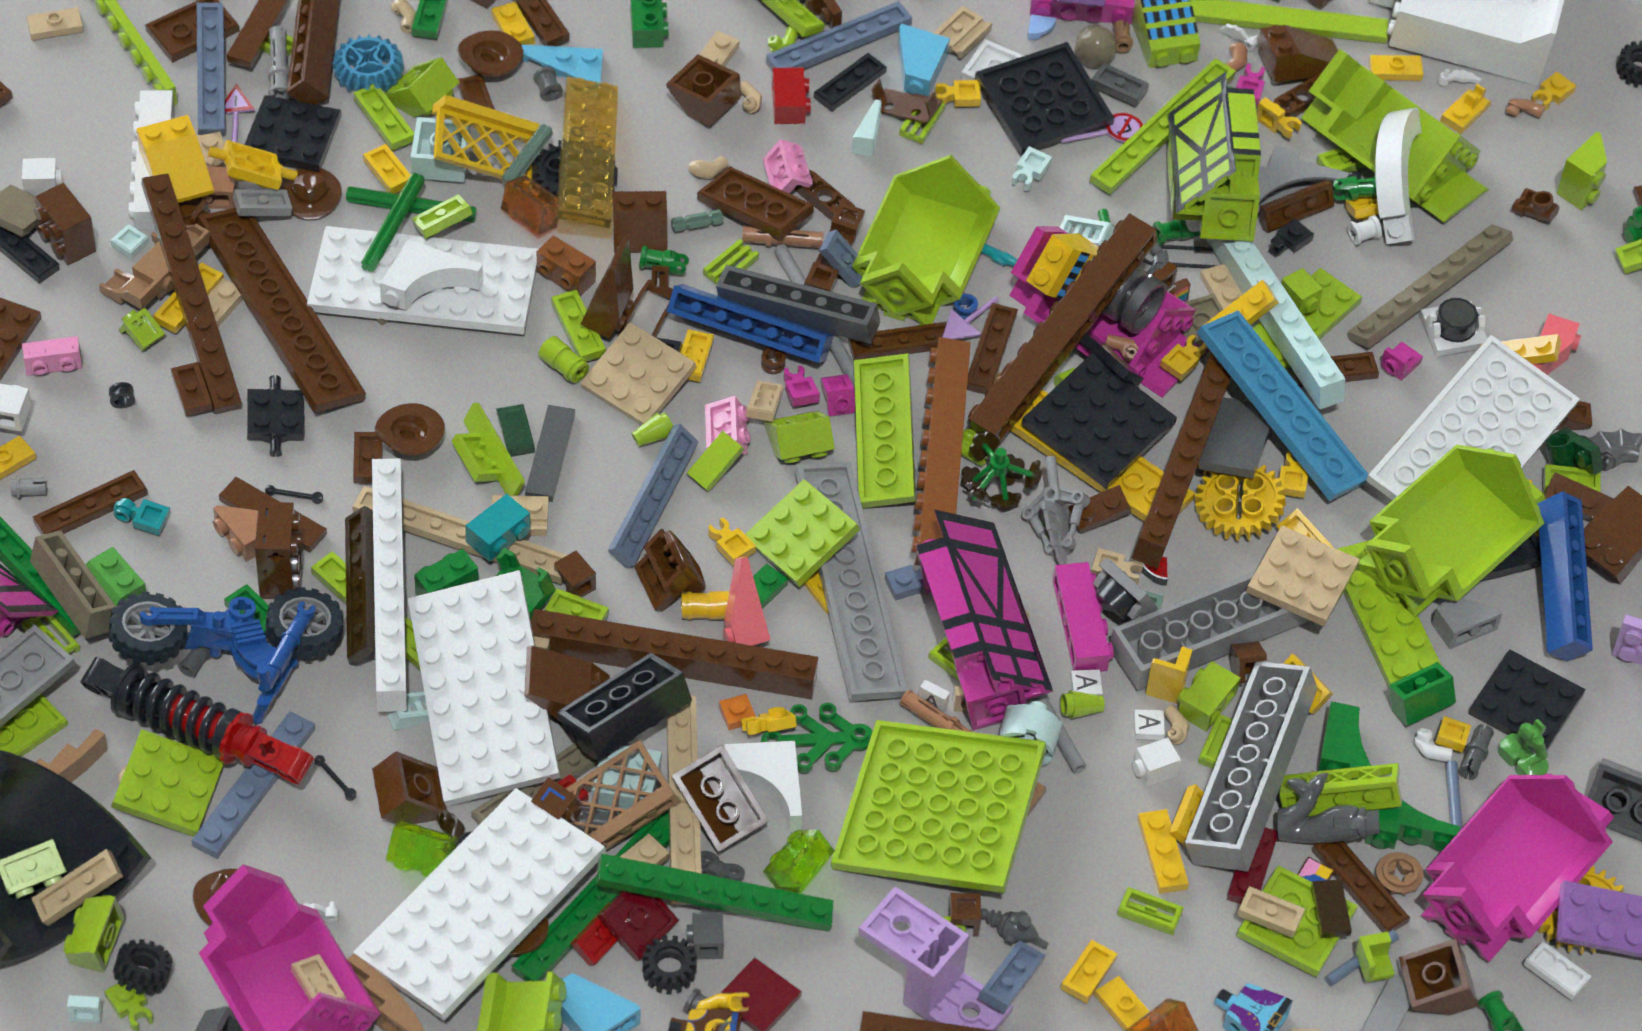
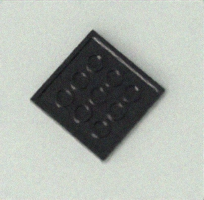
M1068 42L975 72L974 79L980 84V89L1020 155H1023L1028 147L1039 150L1059 143L1063 139L1089 133L1114 123L1115 118Z
M1091 353L1023 417L1021 424L1105 489H1108L1176 423L1177 417L1136 385L1123 380L1095 354Z

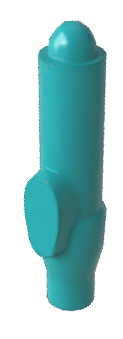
M986 243L981 251L982 254L991 257L992 262L1001 266L1008 265L1014 267L1018 260L1013 255Z

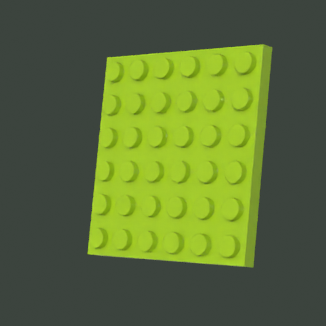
M876 720L831 860L832 869L1005 893L1047 750L1046 742Z

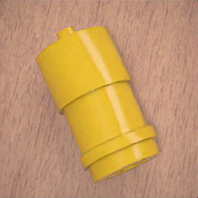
M687 591V593H681L682 619L709 618V620H724L729 591H709V593H692V591Z

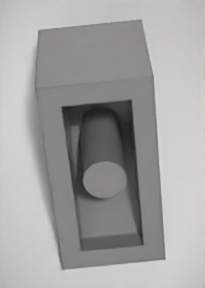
M1461 598L1457 602L1446 601L1440 604L1435 610L1432 626L1450 650L1497 630L1502 612L1500 609Z

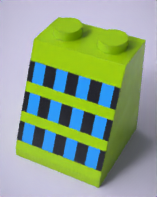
M1135 0L1132 26L1148 68L1198 61L1201 43L1191 0Z

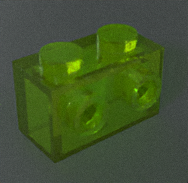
M400 821L393 826L385 860L393 862V866L398 869L411 870L413 868L422 871L421 874L428 877L455 850L458 837Z
M819 829L796 830L788 836L787 843L782 849L772 855L770 863L763 872L776 889L801 893L835 850Z

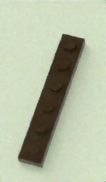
M366 506L361 507L345 518L347 659L354 663L375 652L373 510Z

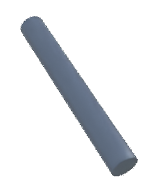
M1451 760L1446 762L1450 822L1460 826L1461 830L1463 823L1458 763Z
M1389 931L1392 945L1399 940V936L1396 931ZM1355 955L1326 975V983L1332 987L1358 969L1360 964L1357 956Z

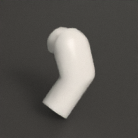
M1421 728L1417 731V736L1414 738L1415 745L1424 757L1443 762L1451 761L1452 748L1437 746L1431 739L1432 731L1427 728Z

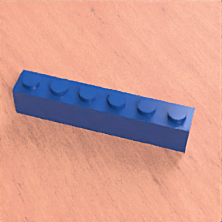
M684 284L674 286L666 311L817 363L826 361L834 337L833 334Z
M1562 491L1537 503L1540 508L1544 524L1539 528V544L1541 549L1546 645L1549 654L1568 662L1592 651L1593 644L1582 500Z

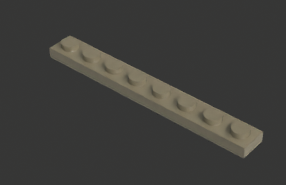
M1493 224L1487 227L1348 331L1349 340L1367 348L1373 346L1512 242V231Z

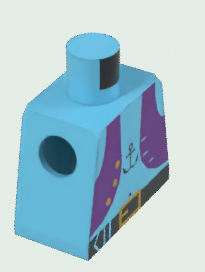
M1248 983L1245 984L1238 996L1223 988L1219 992L1214 1004L1227 1011L1223 1024L1225 1031H1279L1289 1016L1293 1000Z

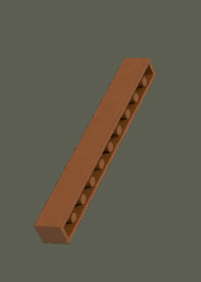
M938 337L936 348L931 347L928 363L933 364V368L929 367L927 384H931V388H927L925 404L929 405V409L925 408L923 425H927V430L923 429L921 446H925V451L921 450L919 467H923V472L919 471L917 488H921V493H917L915 509L919 510V515L915 514L913 531H917V536H913L911 553H915L914 565L920 566L916 545L922 544L929 539L943 537L934 509L956 514L971 342Z

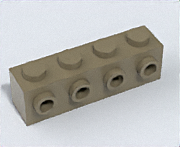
M60 530L36 536L30 562L83 637L89 638L109 632V618L111 617L113 607L116 606L63 532Z

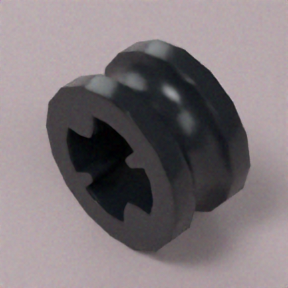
M118 382L110 386V404L115 408H127L134 404L133 386L127 382Z

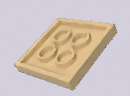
M630 322L580 384L587 392L642 425L653 415L659 414L696 369V364L691 359Z
M1281 526L1248 584L1246 593L1325 627L1357 569L1360 559Z

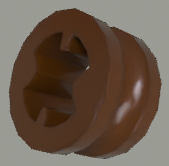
M773 347L766 348L761 355L763 371L768 374L781 373L785 368V352Z

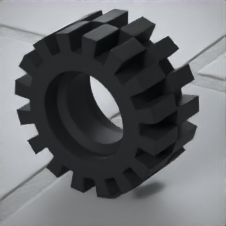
M1632 41L1630 45L1627 43L1621 49L1616 72L1617 75L1620 74L1619 78L1621 81L1626 79L1625 84L1630 85V83H1634L1633 87L1638 88V85H1642V67L1633 62L1642 63V41H1639V44L1636 41Z
M668 935L662 936V942L658 938L654 939L653 946L648 944L646 952H643L642 973L644 981H648V986L651 989L656 985V992L658 993L666 989V995H672V989H675L677 994L681 993L682 986L687 990L690 987V981L694 982L697 973L696 952L694 953V947L691 944L687 947V940L684 938L681 942H678V936L673 935L672 940H668ZM665 958H674L680 961L681 967L677 971L666 972L658 967V963Z
M139 939L138 943L135 940H130L129 944L125 942L119 948L113 968L114 979H119L118 984L121 987L126 984L125 990L131 992L132 988L136 989L135 994L141 995V992L145 991L146 995H151L152 990L155 993L160 992L161 988L164 989L172 968L173 961L172 958H169L170 953L168 950L163 952L164 947L162 945L155 947L154 941L145 944V939Z

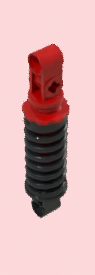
M95 657L80 681L85 688L93 693L110 698L111 710L114 714L128 719H135L142 725H149L155 731H162L168 737H175L181 743H188L194 749H201L207 755H215L225 765H232L237 760H240V763L249 767L255 764L295 785H300L315 760L307 751L267 735V730L263 727L254 726V718L250 713H244L235 708L227 710L222 702L213 704V700L208 696L200 698V694L195 690L187 692L186 687L182 684L174 686L173 681L169 678L161 680L160 675L155 672L148 674L147 669L139 663H133L123 670L105 659Z

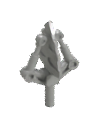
M1048 456L1045 458L1048 487L1043 488V492L1029 506L1023 509L1022 516L1032 524L1038 537L1043 539L1045 552L1055 555L1059 565H1063L1068 560L1067 554H1070V550L1076 546V541L1073 539L1076 526H1079L1083 508L1089 505L1090 498L1080 490L1075 491L1060 486L1056 457ZM1067 503L1074 504L1071 517L1062 507ZM1042 514H1044L1046 529L1040 521ZM1047 531H1048V533H1049V536H1050V539H1051V540H1049L1048 537H1047V535H1046V534H1047Z

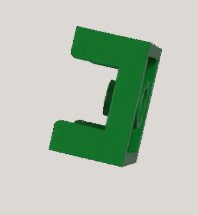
M504 547L496 557L501 569L496 576L520 570L530 620H532L534 609L540 610L556 589L549 572L538 567L536 569L538 575L522 567L516 554Z

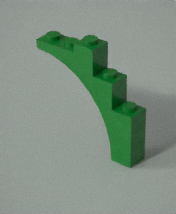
M1331 701L1325 725L1318 771L1372 766L1362 745L1359 730L1360 707ZM1402 800L1401 807L1372 809L1379 810L1380 834H1367L1365 844L1374 845L1382 849H1394L1396 841L1399 840L1407 844H1419L1443 851L1459 833L1460 826L1437 820L1416 810Z

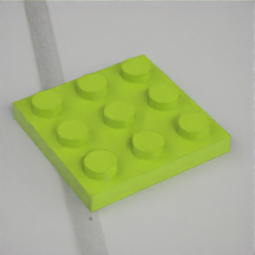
M803 479L745 535L756 545V550L800 587L861 529L853 519Z
M141 729L111 807L194 837L200 828L223 763L215 755H207L201 750Z
M1278 865L1262 892L1305 908L1294 938L1247 919L1240 926L1237 937L1317 978L1341 937L1321 938L1311 889L1312 882ZM1346 900L1351 921L1358 905Z

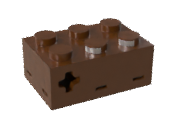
M259 502L255 557L259 596L262 599H274L278 594L283 595L286 590L292 589L295 591V588L301 587L299 565H302L303 548H301V531H299L300 514L294 513V502Z

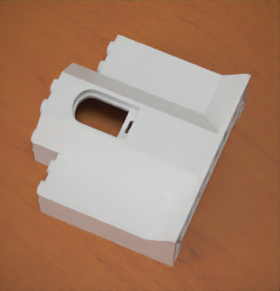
M1369 0V2L1394 8L1392 17L1396 18V20H1390L1387 34L1391 35L1389 46L1538 86L1556 35L1564 0Z

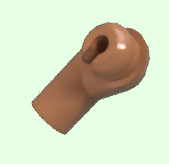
M1242 42L1233 43L1229 48L1230 51H1233L1231 53L1233 59L1227 62L1226 65L1237 72L1247 65L1248 49Z
M1512 98L1508 102L1509 105L1506 108V113L1517 117L1521 110L1540 119L1545 107L1529 99Z
M1111 334L1107 336L1106 345L1111 349L1119 350L1124 359L1131 362L1139 349L1134 340Z

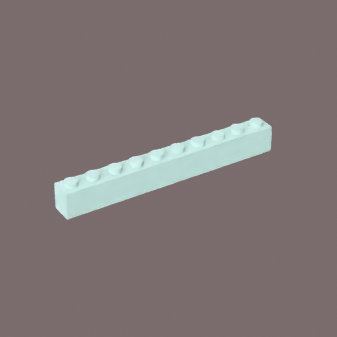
M1206 239L1221 263L1227 267L1242 294L1262 279L1269 285L1279 303L1260 317L1259 320L1319 410L1343 402L1345 377L1253 241Z

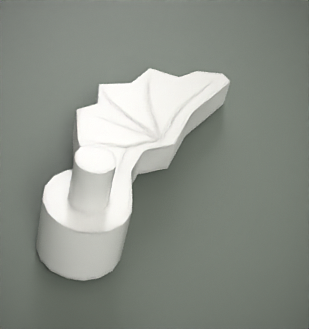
M1227 24L1219 29V32L1229 35L1236 40L1240 39L1243 41L1248 51H1252L1258 44L1257 40L1259 38L1257 35L1248 37L1246 32L1237 25Z
M1445 69V72L1440 73L1438 83L1442 86H1447L1450 81L1480 84L1481 79L1464 69L1461 71L1456 69L1451 73L1449 69Z
M331 901L327 908L315 903L303 904L317 909L320 915L325 916L327 922H336L338 920L339 909L335 907L336 902Z

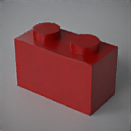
M804 67L772 69L774 124H805L806 113H811V98H806V94L810 92L809 78H804Z

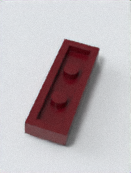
M1265 827L1249 871H1235L1227 900L1241 904L1249 886L1261 891L1278 838L1277 830Z

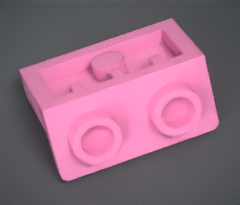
M780 139L763 158L770 185L790 193L797 185L809 188L813 184L803 149L797 143Z
M78 336L22 343L26 376L82 369Z
M736 396L705 405L706 449L723 430L745 449L741 453L742 455L748 454V443L751 442V438L747 429V421L750 418L746 417L747 407L742 405Z

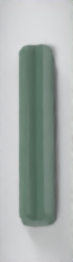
M545 124L539 126L502 175L504 184L513 187L552 137L553 132L550 126Z

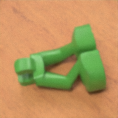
M1539 719L1534 721L1533 726L1529 723H1523L1517 734L1507 735L1500 741L1498 754L1509 766L1513 767L1516 765L1515 772L1518 775H1545L1548 772L1549 764L1546 760L1548 752L1542 736L1546 727ZM1530 746L1534 748L1535 753L1529 749Z

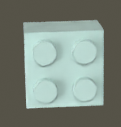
M417 117L411 151V174H422L424 179L465 182L466 168L433 159L436 119ZM444 120V125L450 133L457 130L452 120ZM467 126L466 129L470 134V126ZM460 132L453 136L461 149L468 145ZM448 141L443 142L442 152L454 155L456 152ZM470 148L464 151L467 157H469Z
M622 745L609 756L600 759L598 767L630 746ZM647 749L661 771L662 752ZM640 750L629 757L628 768L642 770L644 757ZM648 764L647 771L653 772ZM609 770L604 773L602 784L617 786L620 771ZM626 772L622 788L637 790L640 775ZM645 776L642 791L654 792L657 790L659 780L655 777ZM595 787L592 788V799H593ZM601 789L597 804L612 807L615 791ZM621 792L617 808L628 809L633 806L635 795ZM596 809V811H602V812H608V813H609V811Z

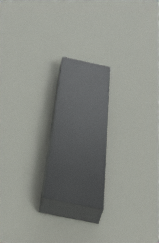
M548 405L525 496H547L548 501L553 502L575 418V409Z

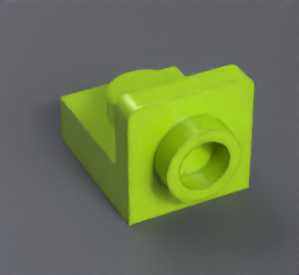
M146 308L139 312L132 310L121 319L123 324L119 328V332L121 334L127 332L141 351L165 335V332Z

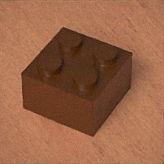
M64 183L35 196L37 208L34 209V212L39 220L37 231L42 240H48L51 244L52 251L57 258L61 257L67 265H70L96 252L91 216Z

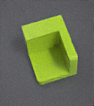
M1388 931L1359 937L1355 953L1366 983L1394 977L1395 972L1388 955L1392 942Z

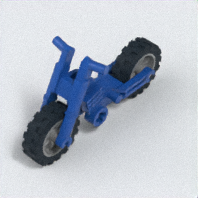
M299 587L295 591L289 589L284 591L283 595L278 594L274 598V603L270 602L266 615L265 636L259 619L254 620L256 605L247 597H236L231 600L229 608L225 612H204L199 608L177 606L174 599L171 597L167 599L160 593L152 595L150 592H142V595H136L135 593L129 595L126 600L121 599L118 602L117 608L113 607L111 617L109 618V641L112 642L114 651H119L123 659L127 660L129 658L133 660L132 663L140 664L143 662L147 663V665H155V662L166 663L168 658L178 656L179 650L197 649L200 646L209 647L210 655L215 658L221 655V650L231 651L235 666H240L248 676L259 679L258 690L261 691V694L257 699V705L253 713V723L261 724L274 697L279 694L292 669L298 665L299 661L297 660L299 657L304 658V660H312V657L322 658L325 656V653L333 652L335 645H339L343 632L344 614L343 610H339V603L336 600L333 601L327 593H319V590L314 588L306 590V587ZM239 610H244L245 614H240ZM290 616L293 620H285V619ZM134 621V622H135L136 624H138V625H129V624ZM322 621L325 626L317 624V622ZM188 625H191L190 632H187ZM167 626L169 628V631L161 629V627ZM266 637H269L270 644L266 641Z

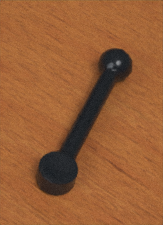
M268 485L265 488V493L269 496L278 494L309 499L315 504L323 502V494L321 492L307 494L276 489L273 485Z
M317 755L314 760L315 765L321 766L345 792L346 800H355L356 790L345 785L325 763L324 756Z

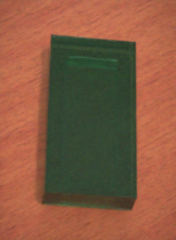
M524 404L496 408L504 445L510 456L535 453V445Z

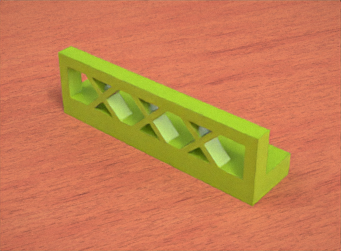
M1399 763L1288 774L1284 776L1279 793L1282 808L1291 806L1298 802L1299 796L1288 785L1287 780L1298 778L1308 783L1316 775L1328 773L1326 781L1329 782L1325 783L1322 793L1317 798L1314 809L1308 816L1318 815L1326 809L1337 805H1353L1358 807L1359 810L1361 807H1365L1366 810L1401 807ZM1391 774V776L1380 777L1381 775Z

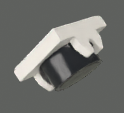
M1450 298L1443 301L1439 307L1421 309L1419 316L1437 357L1478 350L1480 345L1488 339L1484 331L1485 315H1481V307H1475L1472 301L1462 298Z

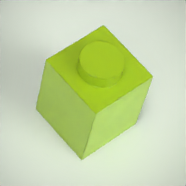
M1303 267L1282 278V286L1302 315L1306 312H1313L1319 307L1323 288Z

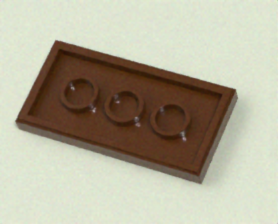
M731 166L697 192L698 201L721 210L779 239L786 236L814 212L813 204Z

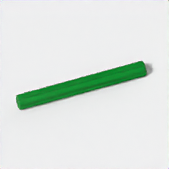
M412 173L361 261V268L363 270L373 272L378 266L424 185V176L422 174Z
M349 186L346 191V201L388 209L393 207L399 196L396 193ZM416 197L408 212L421 214L444 201ZM470 206L472 215L463 221H475L477 216V208L475 206Z

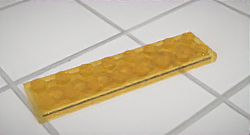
M568 76L566 78L557 219L605 228L610 227L612 219L618 86L589 81L583 78Z

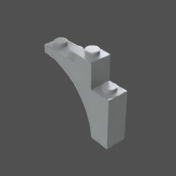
M1275 145L1268 167L1260 166L1259 206L1324 180L1332 183V190L1334 192L1336 189L1333 186V182L1336 179L1347 178L1349 173L1299 160V151Z

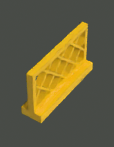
M444 95L433 104L432 114L436 115L433 159L502 179V175L513 161L508 163L500 150L507 146L514 158H516L520 152L512 142L518 140L525 142L526 145L539 128V123ZM445 118L452 120L457 130L450 133L444 125ZM466 127H475L481 137L474 141ZM458 132L461 133L468 143L463 149H461L453 137ZM489 134H498L504 144L497 147ZM482 139L492 151L486 156L476 144ZM447 140L456 153L454 155L443 153V142ZM471 147L479 161H470L464 151ZM494 154L503 168L500 170L493 168L487 158ZM532 163L516 184L526 187L531 185Z

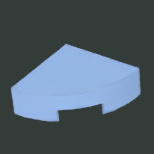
M1031 15L1028 39H1040L1042 35L1048 32L1051 33L1055 27L1056 18Z

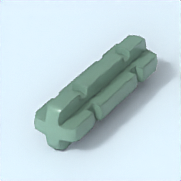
M713 210L708 214L707 212L686 215L685 218L682 216L673 217L671 219V227L673 232L676 233L684 231L686 228L687 230L708 227L709 224L712 226L721 225L723 223V214L721 210Z

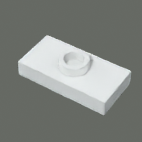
M1544 941L1529 955L1524 963L1525 967L1572 1001L1590 982L1592 977Z

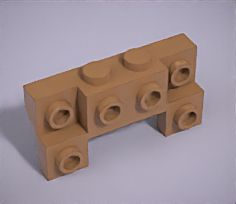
M198 224L185 225L196 257L209 244L210 231ZM153 232L151 234L152 241L156 244L132 267L133 275L116 268L114 276L105 284L101 283L99 285L101 293L120 304L126 300L142 310L154 297L161 299L167 292H171L174 289L157 233Z

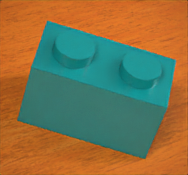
M506 493L465 525L466 543L490 562L498 556L504 547L508 549L518 539L521 540L527 536L530 531V512Z

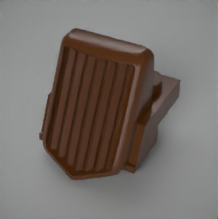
M660 529L646 543L644 549L647 554L634 567L654 609L663 612L683 591L702 593L706 588L700 566L688 549L671 530L665 532L664 529Z

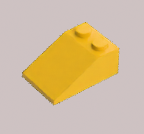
M188 115L136 128L139 152L149 176L168 173L178 203L214 193L213 184L200 144Z

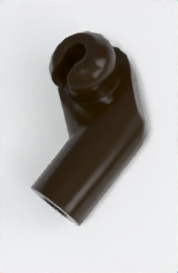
M444 810L437 815L436 821L448 836L446 849L452 853L460 845V839L465 834V826L453 813Z

